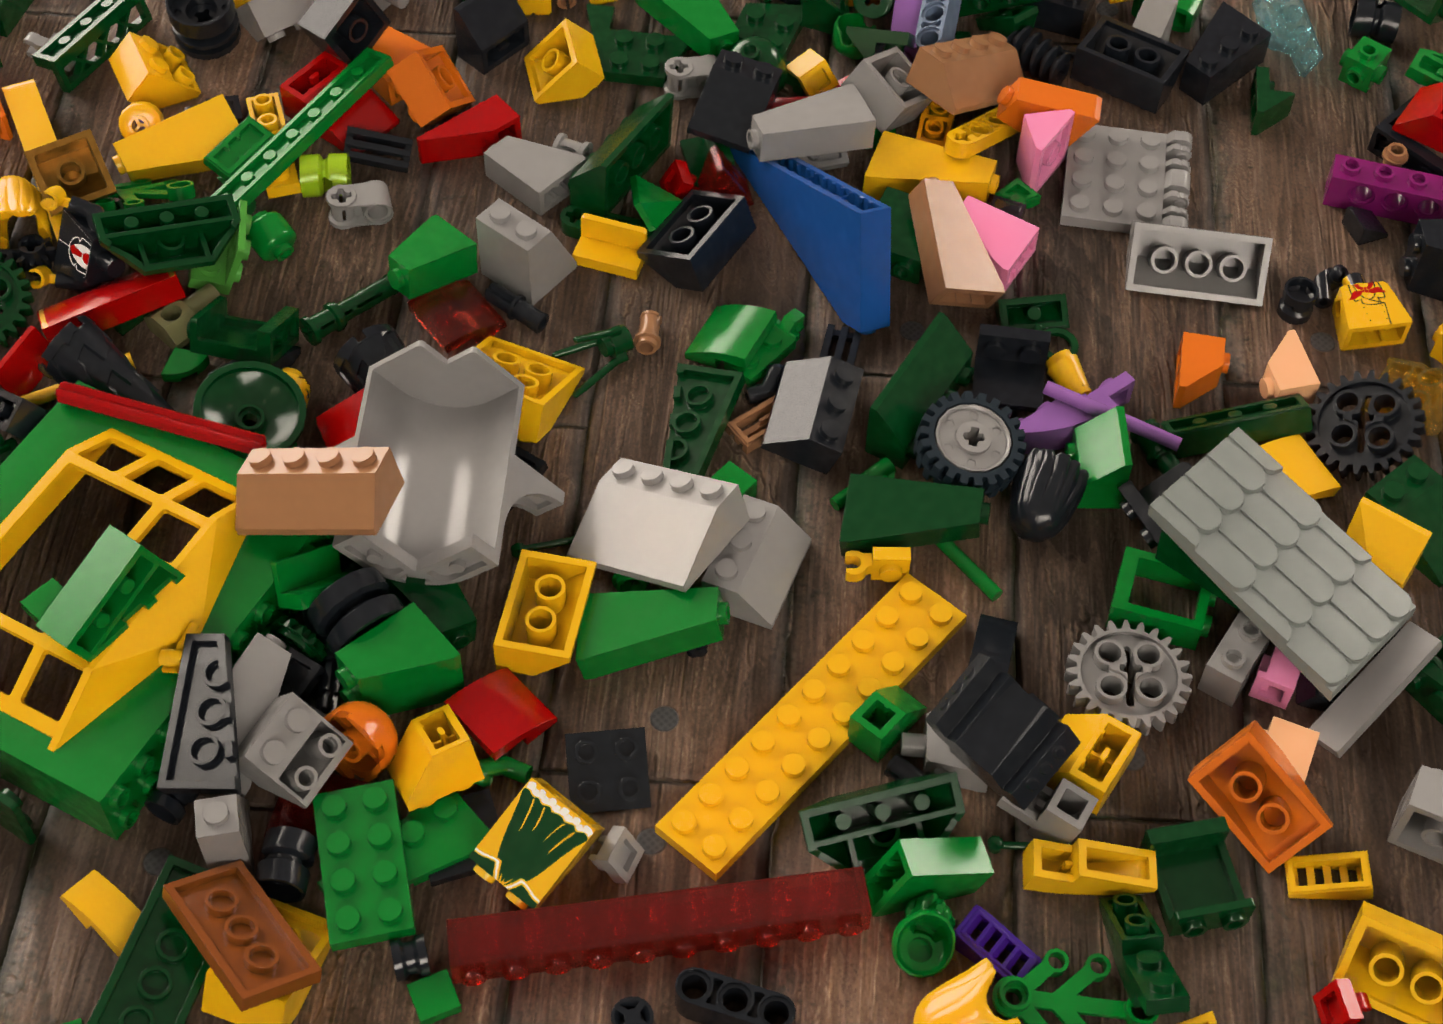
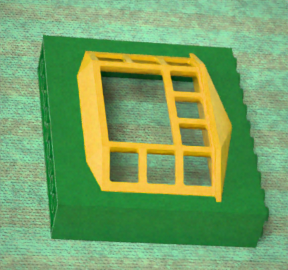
M79 380L75 383V384H78V385H81V386H85V387H89V388H92V389H96V388H94V387H92V386H89V385H87V384H85V383H83V382H81V381H79ZM57 402L0 465V571L85 474L151 505L150 509L127 534L128 537L139 544L164 514H169L199 529L173 562L168 563L184 574L185 577L178 584L171 581L154 596L158 601L149 610L142 607L127 620L126 623L129 628L91 662L68 650L46 633H39L0 613V629L33 645V649L11 694L8 695L0 691V778L118 840L125 830L130 829L136 823L140 810L145 805L144 802L152 791L158 790L157 783L178 679V673H163L161 671L163 666L159 664L161 649H176L177 643L192 621L199 625L196 633H224L230 639L233 668L257 632L263 636H266V634L274 635L271 629L272 623L280 616L293 618L300 611L279 608L271 563L328 543H333L334 535H238L235 530L237 473L245 459L214 444ZM111 444L140 457V459L117 471H111L96 464V461ZM158 466L187 481L164 494H158L132 480ZM202 489H206L233 502L210 517H205L179 504ZM338 551L340 559L343 554ZM47 654L83 671L59 721L24 702Z

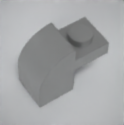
M1063 777L1054 790L1045 785L1025 811L1013 805L1004 796L1000 798L996 806L1029 825L1027 834L1040 840L1068 844L1080 834L1099 799Z

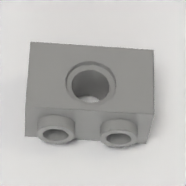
M1239 611L1207 662L1197 689L1230 707L1233 706L1265 654L1270 642L1243 612Z

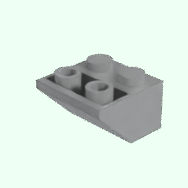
M291 692L276 697L238 746L240 772L257 786L302 808H307L354 743L301 698Z

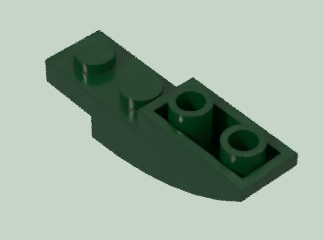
M1119 893L1114 897L1099 898L1100 911L1108 942L1119 975L1133 1007H1142L1146 1016L1190 1011V995L1164 952V935L1140 894Z

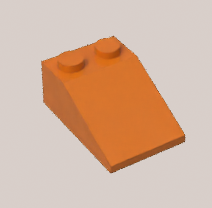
M1256 720L1252 721L1194 766L1187 779L1219 817L1225 816L1229 829L1268 874L1333 827V823L1284 752Z

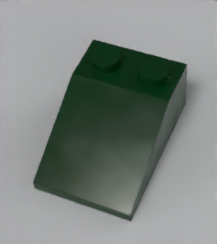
M1414 454L1367 490L1364 497L1432 532L1415 568L1441 588L1443 586V477Z

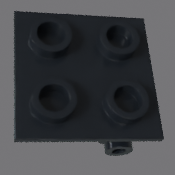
M645 727L565 734L569 796L572 803L585 813L651 808Z

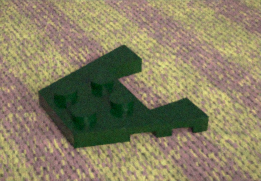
M746 3L735 23L739 29V40L752 36L767 38L779 47L785 60L802 27L829 34L833 33L834 24H802L800 5ZM788 73L786 83L793 87L794 93L803 96L805 92L794 76Z
M587 4L586 6L590 33L594 36L605 77L602 81L664 88V83L667 81V75L664 71L666 61L673 57H683L687 50L692 49L676 35L612 29L615 18L614 6Z

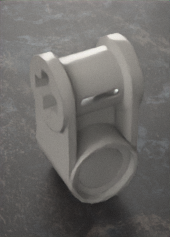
M707 54L668 59L664 70L667 75V81L664 83L663 89L664 94H673L674 100L700 98L717 57Z
M371 180L364 183L336 185L331 187L326 193V201L331 207L328 219L334 228L346 230L367 225H382L389 222L393 217L394 212L389 189L383 181ZM340 194H342L343 203L339 201ZM342 211L346 212V220H343Z

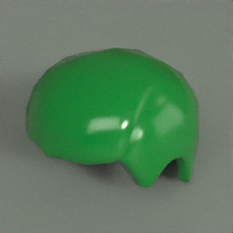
M845 13L838 16L832 33L834 48L847 58L853 60L865 59L847 35L846 28L851 26L877 29L876 25L868 27L864 22L863 15L859 13Z

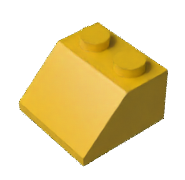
M567 18L524 57L533 99L538 104L584 98L605 79L593 34Z

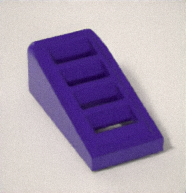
M977 904L955 930V950L975 964L987 957L996 970L995 978L997 980L1006 976H1014L1010 970L1018 959L1025 962L1016 975L1021 978L1042 962L1039 956L995 917ZM977 928L982 933L974 940L970 935ZM991 938L996 944L987 952L983 947ZM1004 949H1007L1011 953L1001 964L996 959Z

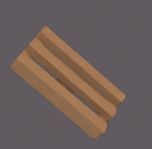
M775 395L727 423L725 431L729 436L733 434L734 441L738 445H743L742 450L746 454L761 446L770 416L768 413L771 412ZM759 419L758 423L752 425L744 431L741 430L742 428Z

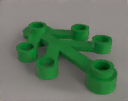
M145 178L115 184L116 194L92 203L100 205L106 212L117 210L114 198H119L124 205V209L145 206L144 200L138 198L169 199L175 202L193 199L196 197L194 182L190 180L170 179L152 184L151 179Z
M1058 948L1048 950L1042 962L1023 978L1017 976L1003 977L996 983L992 991V1002L995 1009L1004 1017L1009 1019L1018 1017L1025 1024H1048L1037 1010L1052 1011L1062 1024H1087L1080 1015L1122 1019L1127 1024H1154L1159 1015L1146 1016L1145 1014V1019L1143 1020L1136 1018L1132 1012L1134 1007L1130 998L1127 1001L1077 996L1093 982L1103 981L1110 973L1111 963L1105 955L1100 953L1090 955L1085 961L1083 968L1053 993L1035 990L1049 977L1062 976L1068 968L1069 957L1063 950ZM1050 957L1058 958L1062 963V967H1052L1048 959ZM1090 963H1099L1103 967L1104 972H1094L1091 969ZM1006 994H1016L1019 998V1004L1009 1003L1006 999Z

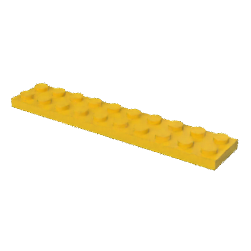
M907 573L655 825V833L716 882L850 743L848 737L850 716L875 690L895 685L903 689L966 623L967 615Z

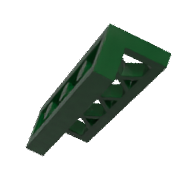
M95 0L37 50L32 57L37 66L52 70L62 91L70 93L114 53L129 31L136 34L153 18L145 0ZM136 6L140 16L132 23H128L130 11ZM115 23L118 24L116 37L111 41H107L110 27ZM93 42H97L95 56L87 60L88 47ZM71 61H76L74 74L68 78L64 68Z

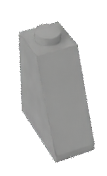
M508 135L498 143L491 145L484 152L486 176L540 216L570 195V189H568L569 178L587 160L581 154Z
M238 794L194 800L196 839L208 870L241 859L250 873L255 876L248 799Z

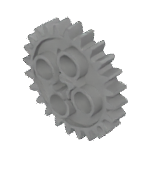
M1110 620L1108 621L1106 631L1098 625H1094L1091 635L1083 632L1080 642L1073 643L1065 664L1064 681L1069 682L1066 693L1067 695H1076L1073 707L1085 706L1084 714H1108L1133 729L1139 728L1144 736H1148L1151 725L1161 732L1166 721L1174 724L1178 713H1183L1192 691L1189 686L1193 675L1186 673L1190 663L1186 660H1179L1183 651L1182 648H1169L1172 641L1171 637L1164 638L1163 640L1157 638L1158 628L1153 629L1148 634L1144 632L1143 622H1140L1135 630L1131 629L1128 620H1124L1122 628L1117 629L1116 625ZM1125 650H1128L1130 654L1128 674L1124 671L1127 662ZM1102 658L1110 659L1113 662L1105 661ZM1141 660L1148 661V662H1150L1151 664H1146V663L1142 662ZM1127 682L1132 684L1129 693V700L1131 706H1128L1126 703V693L1128 688ZM1103 691L1112 692V693L1115 694L1116 696L1108 695V694L1104 693ZM1143 693L1150 694L1154 696V698L1147 697L1143 695Z

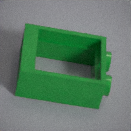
M1126 546L1105 627H1107L1108 621L1112 620L1117 629L1122 628L1124 620H1128L1131 629L1136 630L1138 624L1143 622L1144 632L1149 634L1153 629L1158 628L1157 638L1159 640L1171 637L1172 641L1170 644L1195 650L1200 636L1208 637L1213 616L1207 615L1206 612L1208 606L1214 607L1217 596L1157 560L1155 553ZM1139 576L1199 592L1193 620L1129 603L1134 577Z

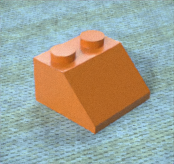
M443 45L417 50L387 70L391 78L392 88L397 94L402 96L408 106L409 116L415 123L419 124L420 128L433 125L476 101Z

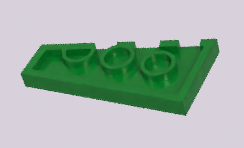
M457 792L436 800L429 807L418 808L401 820L409 883H413L414 886L429 880V875L468 859L490 829ZM321 879L317 882V884L321 892L324 894Z

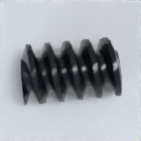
M1030 25L1022 30L1012 32L1008 36L1007 42L1017 49L1022 70L1029 72L1033 78H1039L1040 82L1060 86L1068 74L1072 54L1070 52L1062 54V47L1060 45L1052 48L1053 42L1050 38L1042 42L1043 34L1041 32L1033 34L1034 29Z

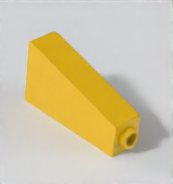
M220 94L112 143L117 153L112 159L120 175L127 173L131 181L145 178L157 180L211 171L204 164V157L227 137L239 123L224 95Z
M883 131L864 175L863 193L880 201L887 186L910 194L924 178L936 177L939 180L954 181L963 201L969 195L986 203L989 194L995 195L999 185L1000 175L995 174L998 160L974 155L967 159L954 158L946 154L944 146Z

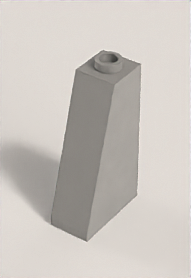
M846 84L752 115L751 129L747 130L746 135L749 149L755 152L759 162L873 148L876 119L855 84Z
M257 632L232 668L238 746L273 700L279 696L291 653L285 650L286 644L272 634L263 636ZM240 772L241 794L238 795L245 797L252 781Z

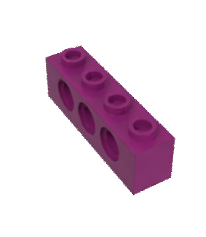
M1336 154L1326 181L1322 204L1347 209L1350 206L1372 211L1375 216L1416 225L1419 219H1443V176Z

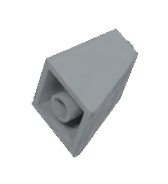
M500 198L476 217L481 274L497 282L517 296L524 295L526 301L534 306L577 268L576 260L552 231Z

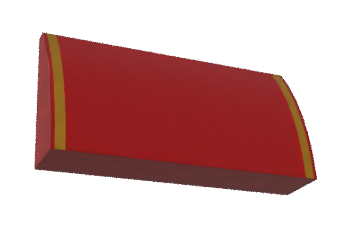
M135 271L37 311L41 329L50 344L54 337L69 322H72L77 327L82 325L76 317L86 315L104 331L183 299L186 295L175 271L147 276Z

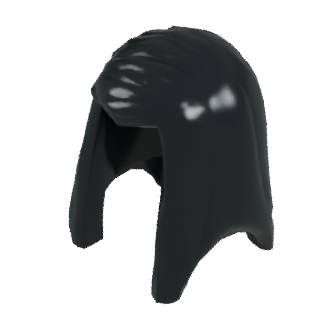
M1034 447L1024 459L1012 480L1008 508V521L1012 530L1021 539L1031 542H1043L1059 534L1068 524L1083 498L1089 478L1088 471L1080 469V463L1076 460H1071L1070 455L1062 452L1055 455L1052 449Z

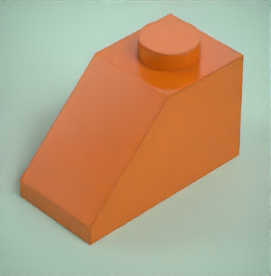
M1183 332L1176 359L1173 408L1180 409L1216 388L1221 373L1227 374L1231 354L1225 352L1226 338Z

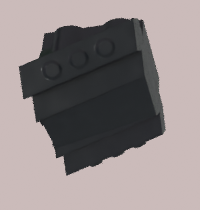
M981 653L975 657L925 719L937 736L949 746L951 753L1001 798L1003 796L1006 797L1013 805L1024 811L1081 743L1068 725L1059 722L1048 707L1030 696L1010 674L1001 671L991 657Z

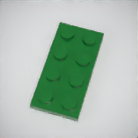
M394 779L317 794L313 799L329 943L332 951L416 935Z

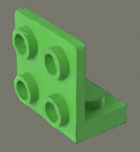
M239 201L237 210L241 221L216 264L189 269L187 287L200 289L207 283H210L219 293L229 295L233 282L239 283L243 269L241 261L248 260L251 249V240H246V235L249 234L252 224V215L247 214V201Z

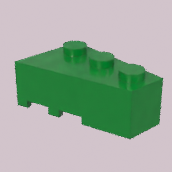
M110 524L35 626L68 650L91 662L129 628L126 623L127 620L142 607L149 610L158 602L156 597H154L171 581L178 584L185 575Z

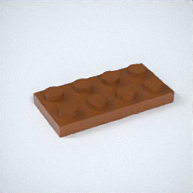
M241 859L163 885L162 898L241 1012L321 982L322 969Z

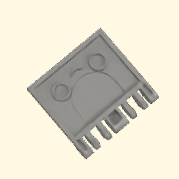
M1101 125L1093 126L1067 149L1060 225L1130 234L1132 221L1188 227L1189 214L1185 208L1189 205L1191 167L1190 162L1187 161L1192 157V135L1186 131L1178 130L1164 134Z

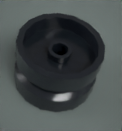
M374 567L362 568L338 579L320 593L307 611L308 622L318 635L327 637L326 647L335 660V652L405 608L396 595L389 594L390 585L380 571Z

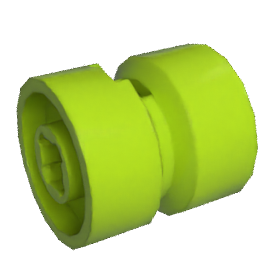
M329 153L326 159H323L320 154H301L299 158V176L303 198L323 197L324 193L333 186L352 184L349 154Z

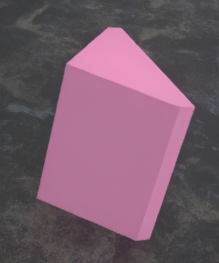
M1071 109L1024 114L1016 164L1022 181L1036 192L1039 191L1066 159L1075 111Z

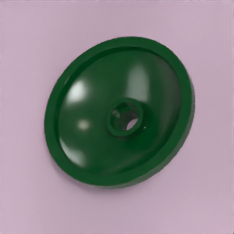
M239 361L222 366L206 377L194 397L193 416L265 435L266 448H291L300 438L305 426L306 402L298 384L283 370L263 362ZM246 420H252L256 424L253 426H246L243 422H245ZM218 446L245 460L249 455L247 453Z

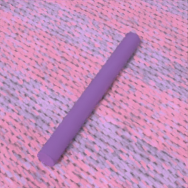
M1049 380L1043 390V394L1096 417L1112 409V407ZM1125 414L1128 431L1177 452L1183 438Z

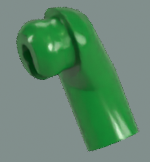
M503 755L496 761L492 757L482 758L478 761L485 779L475 784L487 787L492 784L493 776L503 775L526 785L532 775L533 766Z

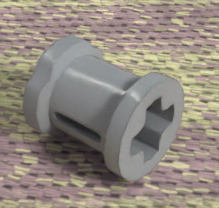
M564 133L557 135L552 146L581 154L586 158L593 152V144L591 142L585 141L581 143L569 139L567 134Z

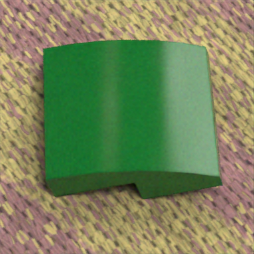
M742 304L717 306L685 352V359L717 368L720 361L746 369L777 322L776 311Z

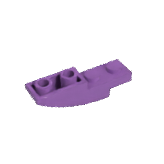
M1125 371L1114 379L1112 377L1106 379L1098 389L1088 395H1082L1112 408L1124 406L1130 402L1135 379ZM1056 399L1052 402H1044L1038 407L1036 412L1028 417L1018 418L1021 422L1019 429H1024L1026 435L1023 441L1026 442L1025 454H1029L1034 447L1052 450L1065 448L1066 443H1071L1074 429L1096 416Z

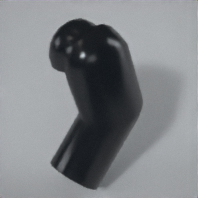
M1338 264L1333 268H1327L1315 276L1313 281L1319 288V296L1315 303L1317 308L1324 309L1332 305L1331 292L1342 286L1343 278L1349 274L1345 266Z
M777 363L768 365L761 384L744 388L745 398L749 405L766 401L776 395L783 365Z

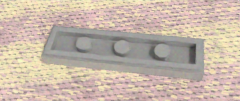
M1409 621L1312 724L1309 729L1320 732L1317 743L1340 759L1443 648L1441 640Z

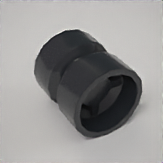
M1355 0L1349 21L1348 36L1361 39L1363 36L1369 37L1373 35L1375 41L1393 44L1401 20L1402 6L1391 1H1383L1380 5H1377L1376 0Z
M275 826L267 830L261 850L265 858L258 862L254 878L268 897L285 903H294L305 899L311 875L308 869L313 867L318 849L317 838L305 830L291 826Z

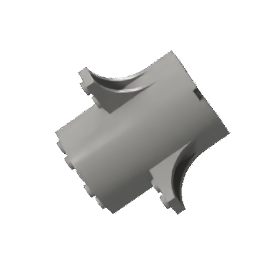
M418 340L369 366L355 436L334 447H390L405 483L377 535H334L332 547L364 568L374 567L380 571L383 577L406 583L407 577L425 579V585L452 584L467 580L499 566L505 521L511 507H518L535 516H539L564 504L565 492L515 455L525 385L474 346L447 359L425 341Z

